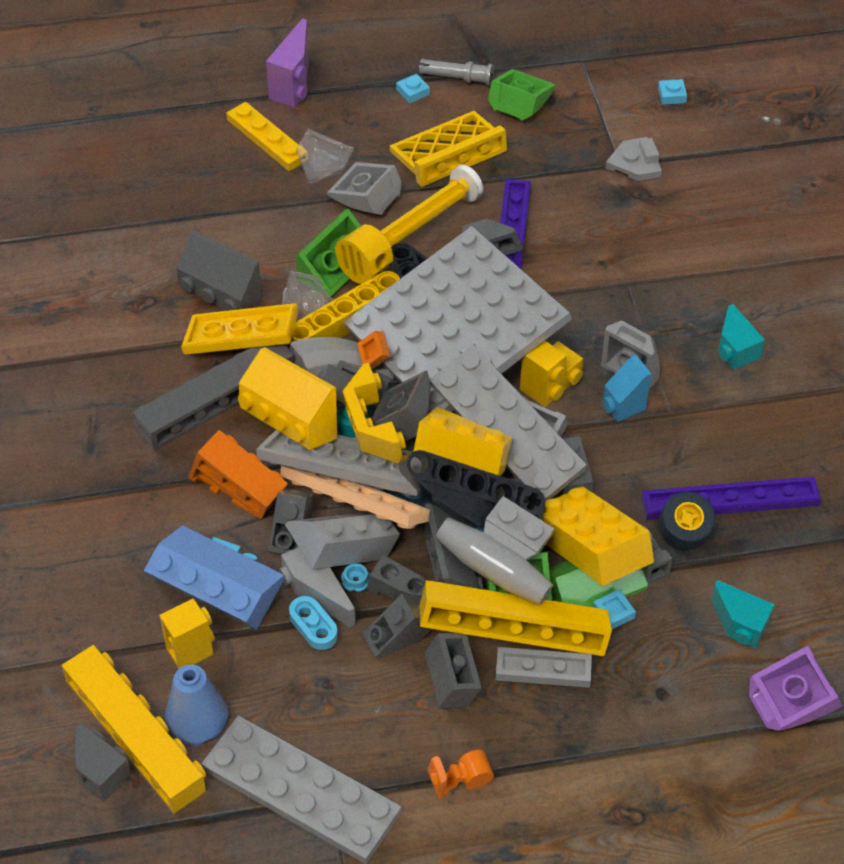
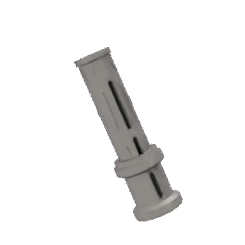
M421 59L420 64L422 66H419L420 74L460 78L470 84L474 81L491 86L494 77V64L484 66L476 65L472 61L466 62V64Z

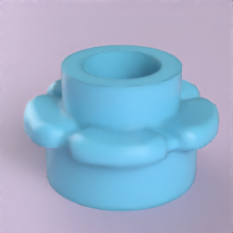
M351 564L345 568L341 575L342 585L348 591H364L368 587L370 573L361 564Z

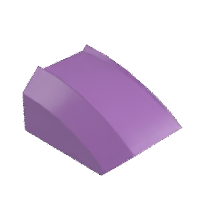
M809 646L800 649L750 677L749 697L766 728L778 731L789 729L820 718L843 707Z

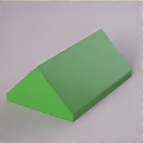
M345 209L296 255L298 282L326 298H330L350 279L340 268L335 253L336 243L361 226L349 209Z
M569 561L549 568L550 582L553 584L551 593L554 601L593 607L594 601L619 589L625 597H629L648 588L643 568L605 586H601Z

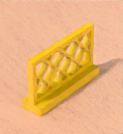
M475 111L390 145V152L416 175V182L421 187L449 176L451 171L459 165L470 167L507 151L506 130L501 125L493 127ZM474 121L476 125H468L466 123ZM447 131H456L455 134L445 133ZM461 132H472L473 134L464 135ZM425 140H434V143L423 142V141H425ZM440 141H452L451 144L439 143ZM404 149H413L412 152L402 151ZM418 150H430V152L423 153L418 152Z

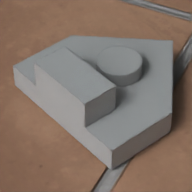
M643 137L622 141L606 161V169L614 172L616 170L628 174V178L635 181L660 178L662 176V169L658 162L659 153L652 138Z

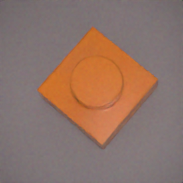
M375 330L357 343L362 364L369 363L371 370L391 357L384 332Z

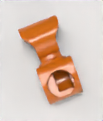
M474 750L464 754L459 759L458 765H450L447 773L438 756L433 757L428 766V774L438 798H444L449 791L458 786L459 782L465 783L466 788L470 790L484 786L494 778V773L483 750Z

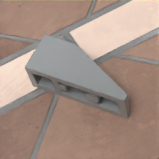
M299 547L281 555L282 568H279V573L286 576L283 581L285 585L290 584L295 594L300 597L309 596L314 598L327 614L348 627L356 625L355 608L330 567L312 569Z

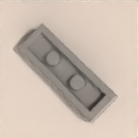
M498 647L496 680L590 688L592 654Z

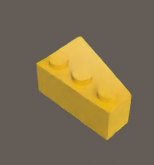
M436 407L419 422L414 451H427L501 476L506 469L512 438L504 435L502 431L490 429L445 409Z

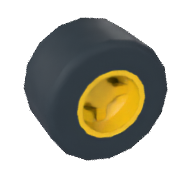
M687 491L677 493L668 499L660 513L658 526L662 537L668 544L677 549L690 550L705 543L714 528L716 516L712 505L706 498L698 493Z

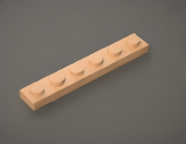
M281 465L280 475L292 480V484L312 488L314 493L327 494L332 496L334 501L352 504L356 510L372 512L379 519L397 522V525L401 528L411 529L415 528L417 524L429 521V509L365 484L350 483L344 479L325 477L319 473L299 471L293 467Z

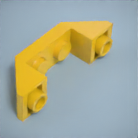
M365 363L343 390L347 415L361 451L399 463L402 458L401 450L406 449L402 432L396 433L392 421L373 426L371 418L366 419L364 416L367 415L366 405L379 402L378 390L382 389L378 373H372L369 363Z

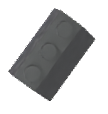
M195 230L190 233L176 268L179 287L225 311L255 308L262 300L259 262Z
M431 503L425 504V508L430 510L429 521L425 522V542L435 582L483 589L481 577H475L473 569L463 564L436 539L439 528L447 518L458 520Z

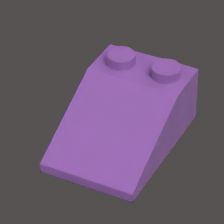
M301 19L266 61L269 99L293 108L301 100L305 99L308 91L309 50L306 19Z

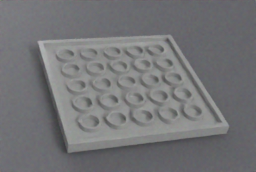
M471 226L347 319L344 324L359 341L375 330L384 332L391 357L381 364L402 383L423 371H428L430 379L471 345H474L502 374L570 322L572 318L570 312ZM429 383V412L433 411L436 407L452 412L453 409Z

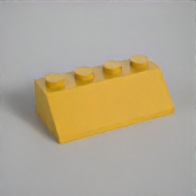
M265 347L260 349L239 382L238 401L240 408L309 450L337 439L336 387Z

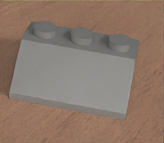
M363 512L287 521L285 525L312 569L377 561L382 555L388 557L400 535L391 520L379 519L374 513Z

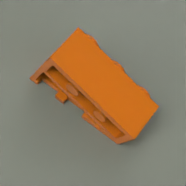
M220 430L197 452L188 479L194 482L200 479L211 485L209 489L215 494L221 491L233 498L231 502L259 519H262L276 504L278 492L284 490L288 485L278 472L271 471L261 463L255 454L248 453L238 445L232 436L225 435Z

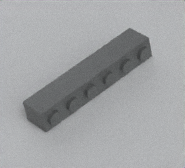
M284 344L251 347L242 353H238L226 362L214 366L209 371L190 379L187 383L166 392L161 397L133 411L136 431L151 449L155 451L238 405L239 382L260 349L265 347L295 364L294 354Z

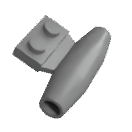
M502 496L486 518L484 532L452 518H447L436 534V539L463 564L507 592L541 605L553 587V584L527 560L535 556L537 557L553 535L554 528Z

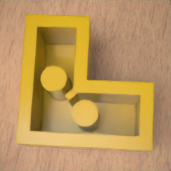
M543 341L522 357L520 390L543 407H546L553 400H558L568 387L576 385L583 376V358L559 341L553 346L547 341Z

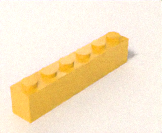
M428 580L425 581L419 605L420 627L598 656L605 655L612 633L609 613L606 609L544 600L541 605H537L514 594Z
M93 644L61 665L69 686L117 745L126 752L130 761L173 814L206 792L204 783L206 773L202 766L196 760L190 761L186 756L187 750L178 738L173 740L170 737L168 727L160 716L154 717L150 713L151 709L146 699L141 694L138 696L134 694L131 690L133 689L131 682L124 673L118 674L114 670L115 665L106 652L101 654Z

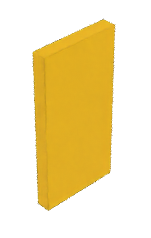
M297 303L194 314L191 317L181 346L183 354L289 344L299 313Z

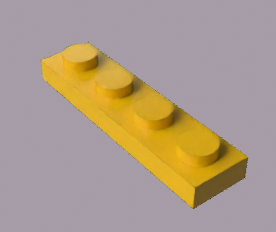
M247 102L226 112L227 120L288 171L309 160L306 150Z

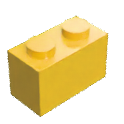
M194 598L159 615L166 649L178 668L185 665H194L213 655L212 642L215 640V637L209 627L212 624V620L206 608H199Z

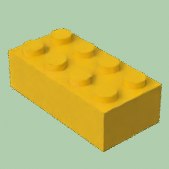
M585 487L571 489L567 494L545 501L541 520L554 528V533L546 545L601 586H605L654 563L650 531Z

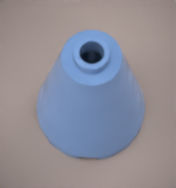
M185 665L179 668L174 675L165 710V724L174 739L178 738L184 745L200 746L203 745V742L212 738L214 741L220 737L227 727L229 719L228 706L201 667Z

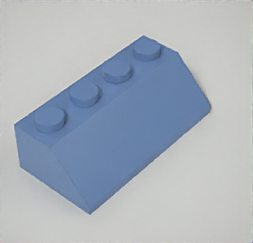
M183 525L157 545L144 569L155 580L255 630L258 629L286 577Z

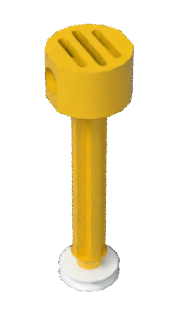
M459 165L451 171L450 182L447 186L381 231L372 225L364 224L346 235L335 246L337 262L342 271L354 282L362 284L390 268L394 261L391 249L394 244L402 241L459 200L472 203L482 196L483 184L479 175L471 167Z

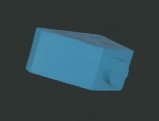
M637 355L631 356L604 386L603 408L617 422L646 410L651 372Z

